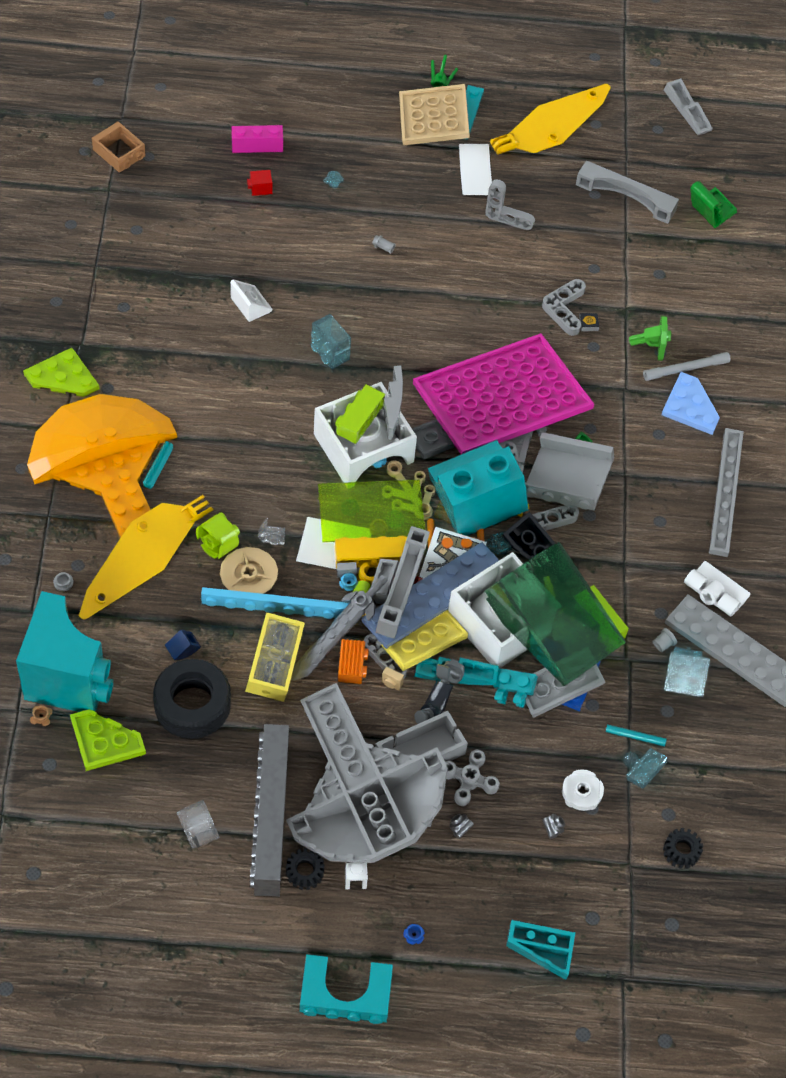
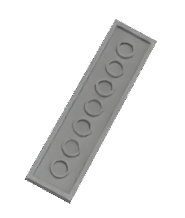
M687 594L668 616L665 624L786 707V661Z

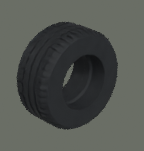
M199 659L177 661L165 668L155 682L153 701L156 717L161 725L173 735L176 734L178 737H185L187 739L202 738L217 731L228 718L231 709L230 684L223 671L217 668L216 665H213V663ZM187 688L202 689L212 697L205 706L194 710L181 708L173 701L180 691Z

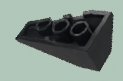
M530 512L502 534L515 551L562 582H566L578 571Z

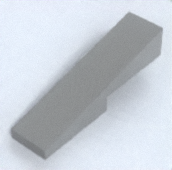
M682 79L667 83L664 92L695 133L701 135L712 131L713 128L698 102L694 103Z

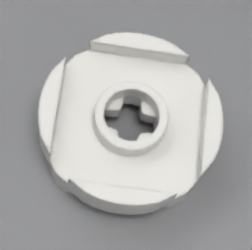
M574 771L565 778L562 786V795L566 805L582 811L595 809L604 793V786L601 780L599 781L591 771ZM581 786H584L585 790H587L588 792L582 794L578 791V789H580Z

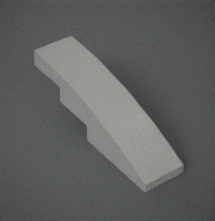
M394 366L393 382H389L388 388L389 397L384 398L383 410L388 439H393L401 411L403 390L401 366Z

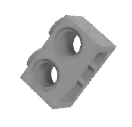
M380 559L372 585L381 575L388 581L372 597L376 604H384L386 602L399 565L398 560Z

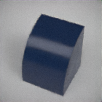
M180 630L165 644V647L174 660H181L197 652L201 645L192 632Z

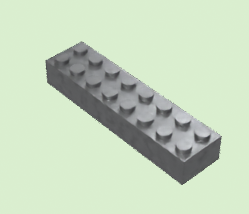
M264 724V732L259 734L256 804L254 809L251 855L252 865L250 870V888H254V896L280 897L289 725Z

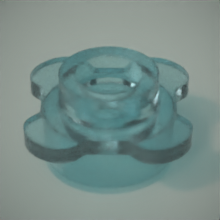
M330 171L327 174V178H324V183L329 184L332 188H338V185L344 181V178L337 171Z

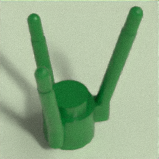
M444 55L440 72L436 75L434 60H431L432 80L430 84L433 87L449 86L450 81L458 71V68H455L447 79L443 73L447 55Z

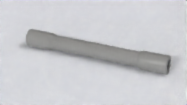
M728 352L666 367L648 369L643 371L645 381L671 374L730 362V355Z

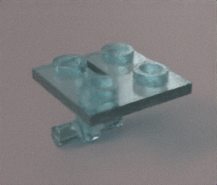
M675 647L674 652L670 653L663 690L703 697L710 658L702 657V651L691 650L690 647L686 649Z

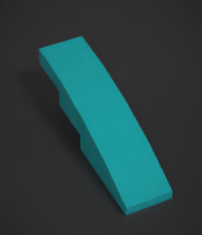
M439 657L438 660L428 658L416 664L414 677L441 681L436 674L437 664L444 665L446 661L451 659ZM460 657L459 663L464 666V675L457 684L496 685L499 666Z

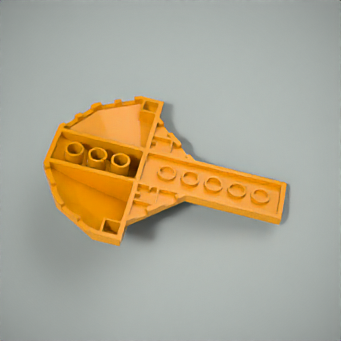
M98 394L61 406L36 431L27 466L34 484L50 479L69 482L72 486L83 490L86 488L102 496L121 538L133 520L150 511V507L138 482L144 469L146 470L152 459L155 449L158 448L160 443L176 439L177 433L170 418L139 399Z

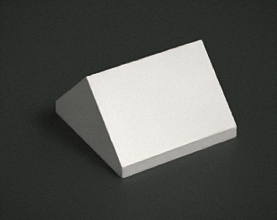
M234 279L231 281V299L248 322L264 316L273 310L255 285Z

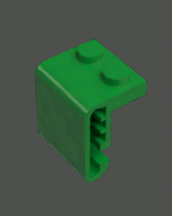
M700 181L692 184L690 188L692 206L713 228L718 227L737 213V208L716 187L709 191Z

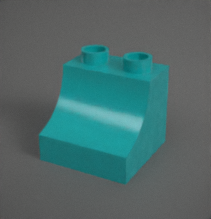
M497 440L428 468L430 480L455 532L468 536L479 529H485L529 510L524 475L509 446L502 449Z
M41 591L16 660L24 700L76 712L88 709L96 712L99 701L108 703L112 694L113 679L108 678L111 660L103 658L100 641L85 636L71 623L65 596Z

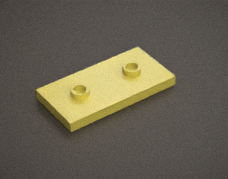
M446 610L385 650L402 671H405L467 639L468 633L450 612Z

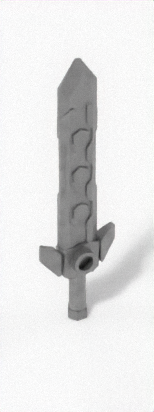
M383 575L378 578L366 593L364 591H354L344 596L342 602L349 603L348 606L294 665L293 681L308 677L341 638L359 621L364 613L368 621L373 618L376 606L372 597L388 581Z

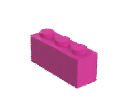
M282 125L232 126V153L283 152Z

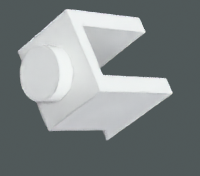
M346 863L345 889H350V881H362V889H367V863Z

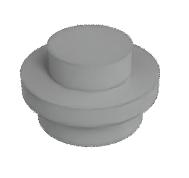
M66 572L57 574L53 581L54 587L59 591H68L73 586L72 576Z

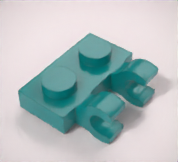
M499 668L496 685L493 686L497 689L494 700H498L497 703L505 705L508 692H514L516 694L514 695L513 703L516 704V707L524 708L527 695L533 696L538 679L537 675Z

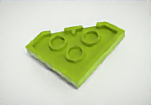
M73 348L23 370L24 376L33 388L40 389L44 387L64 394L66 392L75 393L76 396L85 397L100 390L99 384Z
M91 709L70 714L86 771L146 754L139 732L131 731L110 718L106 719L97 715V712Z

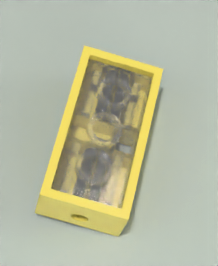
M266 612L245 692L284 702L304 622Z

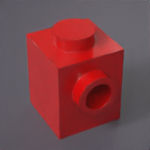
M250 171V179H247V188L251 189L252 196L272 194L273 182L271 171Z

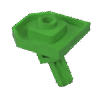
M667 316L660 317L659 326L646 328L644 333L630 336V345L647 343L648 346L658 347V360L663 361L667 341L671 340V330H668Z

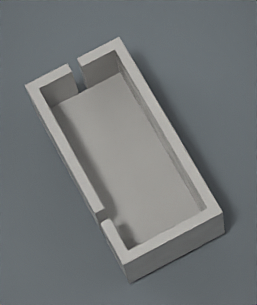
M446 711L397 733L394 748L393 736L377 742L375 747L400 751L401 754L409 756L411 754L420 756L438 747L444 761H452L466 754L468 743L459 729L456 730L457 725L449 711Z

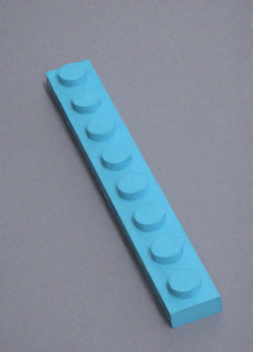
M202 587L201 592L202 604L207 606H225L231 609L245 608L250 611L263 610L269 613L282 612L288 615L301 614L307 617L320 616L326 619L337 618L349 604L345 602Z

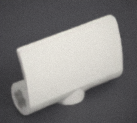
M706 561L697 570L693 569L684 580L687 586L700 594V598L705 604H714L730 617L735 614L750 596V592Z

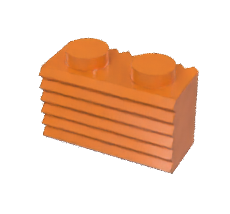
M341 640L338 682L362 684V678H366L367 666H363V662L368 660L369 649L365 648V641Z

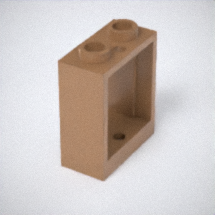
M116 122L92 137L93 150L119 173L145 157V144L120 122ZM119 139L132 149L120 158L107 149L108 146Z

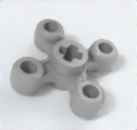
M476 749L470 753V764L464 768L457 767L452 761H445L448 770H451L447 771L446 779H457L461 785L454 796V800L459 806H466L470 802V791L476 787L484 789L487 794L491 795L495 794L499 789L500 783L495 776L484 777L480 774L479 768L485 762V754L481 750Z

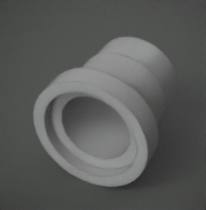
M664 628L661 634L653 640V644L660 652H663L671 645H676L677 639L670 630Z

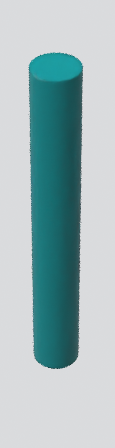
M608 724L605 731L664 747L666 744V738Z

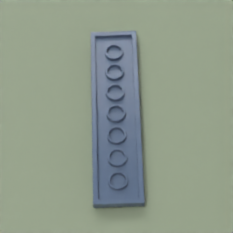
M481 542L414 584L395 639L376 633L378 620L384 604L375 609V615L370 621L367 620L365 615L362 617V622L387 649L448 610L451 591L492 566L499 559Z

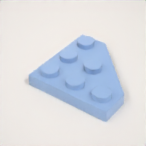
M681 372L661 415L713 435L720 418L699 379Z

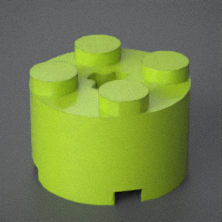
M223 513L216 514L196 528L197 539L201 538L203 542L201 547L214 559L217 557L218 559L222 558L239 545L238 535L240 531L236 525H232Z

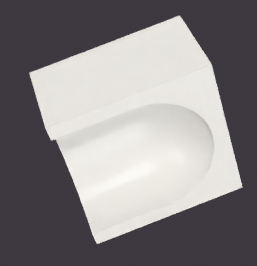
M382 382L371 386L385 393V398L389 397L388 391ZM357 392L315 408L314 435L348 490L355 487L357 479L368 467L384 458L402 456L407 465L413 463L417 440L416 434L401 411L393 439H388L383 408L356 444L337 435L336 421L340 415H344L347 405L355 400Z
M512 552L452 590L448 611L466 630L468 639L491 665L501 668L556 632L563 607Z

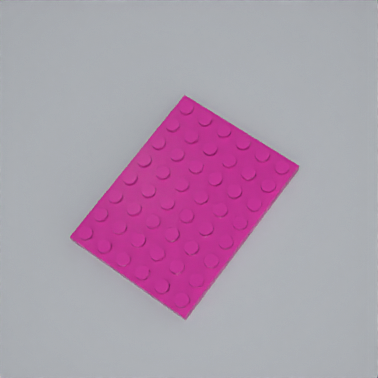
M541 333L413 379V385L460 454L495 440L502 443L594 409L592 400Z

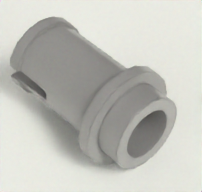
M376 235L372 242L375 248L379 247L390 254L396 246L395 243L384 239L382 235Z

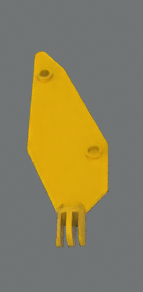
M603 84L539 105L510 133L491 139L490 144L497 155L514 149L536 153L563 144L603 104L611 87L608 84Z
M201 495L185 506L161 503L133 520L88 587L79 617L83 620L91 617L162 572L194 522L213 511V508L209 507L197 515L199 511L209 505L207 500L193 508L194 505L205 498L204 495ZM98 596H102L104 601H100Z

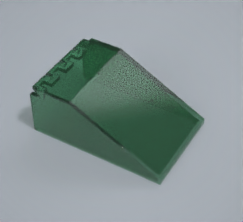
M557 542L529 560L530 563L528 561L515 569L514 572L509 573L500 579L499 582L487 588L485 593L488 596L486 600L502 624L563 686H566L621 647L626 641L562 544Z

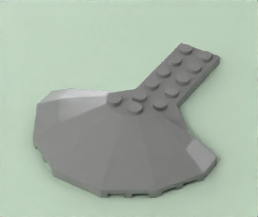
M337 683L301 699L300 701L328 762L325 767L326 771L313 792L314 797L311 803H308L305 811L286 819L295 841L329 861L374 863L416 843L442 808L448 767L438 747L420 756L412 754L409 756L401 754L400 751L388 748L381 749L366 743Z

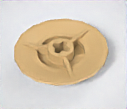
M252 547L236 549L228 554L222 562L220 569L222 583L228 590L265 594L272 589L278 575L276 562L270 554L259 548Z

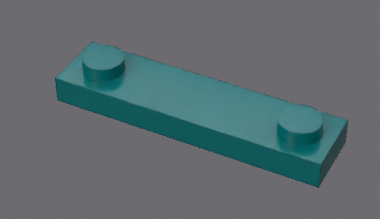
M468 85L466 90L469 135L484 93L483 88Z

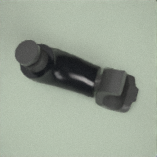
M451 659L446 661L444 665L437 664L436 674L441 681L436 680L425 704L415 713L414 717L417 724L444 713L454 686L450 683H459L464 675V666L459 661Z

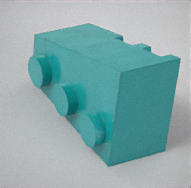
M511 920L506 947L566 980L570 970L575 932Z

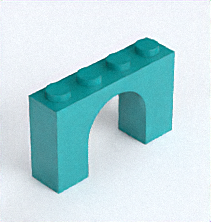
M306 954L299 1012H303L307 1016L325 1015L330 1019L345 1017L350 1021L369 1020L373 1024L387 1022L393 970L392 964L371 962L367 991L359 999L346 1002L334 998L326 987L328 957Z

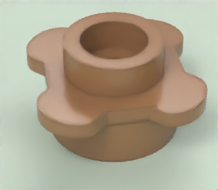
M43 705L35 706L30 722L32 724L38 723L48 726L50 724V715L53 713L52 709Z

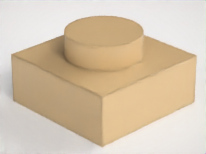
M386 667L382 673V683L391 689L400 690L403 685L404 675Z

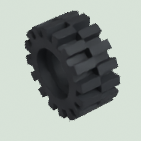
M680 828V831L675 829L673 833L670 832L664 843V857L668 856L667 862L673 861L672 866L675 867L678 864L679 869H682L684 865L685 869H689L690 865L693 867L703 852V843H700L702 839L700 837L696 838V832L692 835L690 833L691 829H687V832H684V828ZM680 842L686 843L690 847L691 852L689 854L680 853L676 849V844Z
M304 848L303 852L298 849L296 854L293 852L291 858L288 857L286 864V876L289 883L293 882L295 888L298 885L300 890H303V887H306L307 890H310V886H313V888L317 887V883L320 884L324 876L323 858L320 859V855L314 854L313 851L307 852L308 848ZM301 863H309L313 866L314 870L310 875L303 876L298 873L297 867Z

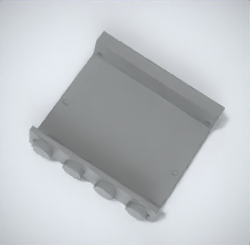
M542 432L540 436L541 448L528 480L525 482L527 497L594 511L614 460V448Z

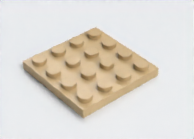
M465 84L399 91L403 145L470 138Z

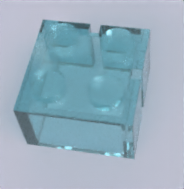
M328 314L313 322L311 348L321 356L322 361L328 364L331 369H334L350 360L349 348H351V337L333 316Z

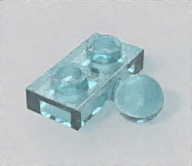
M652 748L640 760L635 752H627L623 756L624 765L632 768L626 775L627 780L642 789L668 762L667 756Z

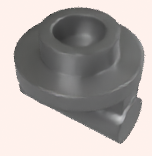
M457 814L450 820L449 827L454 832V836L460 839L474 824L468 819L466 814Z
M552 814L542 819L550 839L564 832L565 822L561 816Z

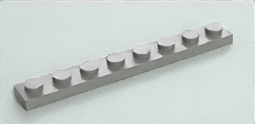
M725 428L709 554L728 557L744 431Z

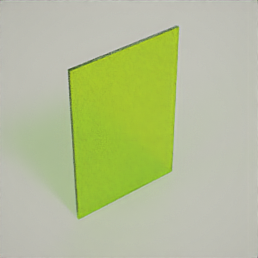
M420 480L318 484L322 543L335 542V539L342 537L378 538L380 536L398 537L402 535L408 537L411 526L425 530Z

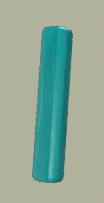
M165 441L143 481L145 488H153L173 450L171 442Z

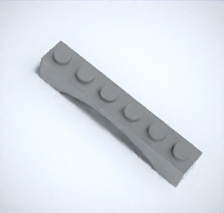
M587 160L577 175V186L592 191V189H604L627 195L647 207L653 213V218L667 224L676 212L678 198Z
M411 526L393 583L378 620L376 633L395 639L430 531Z

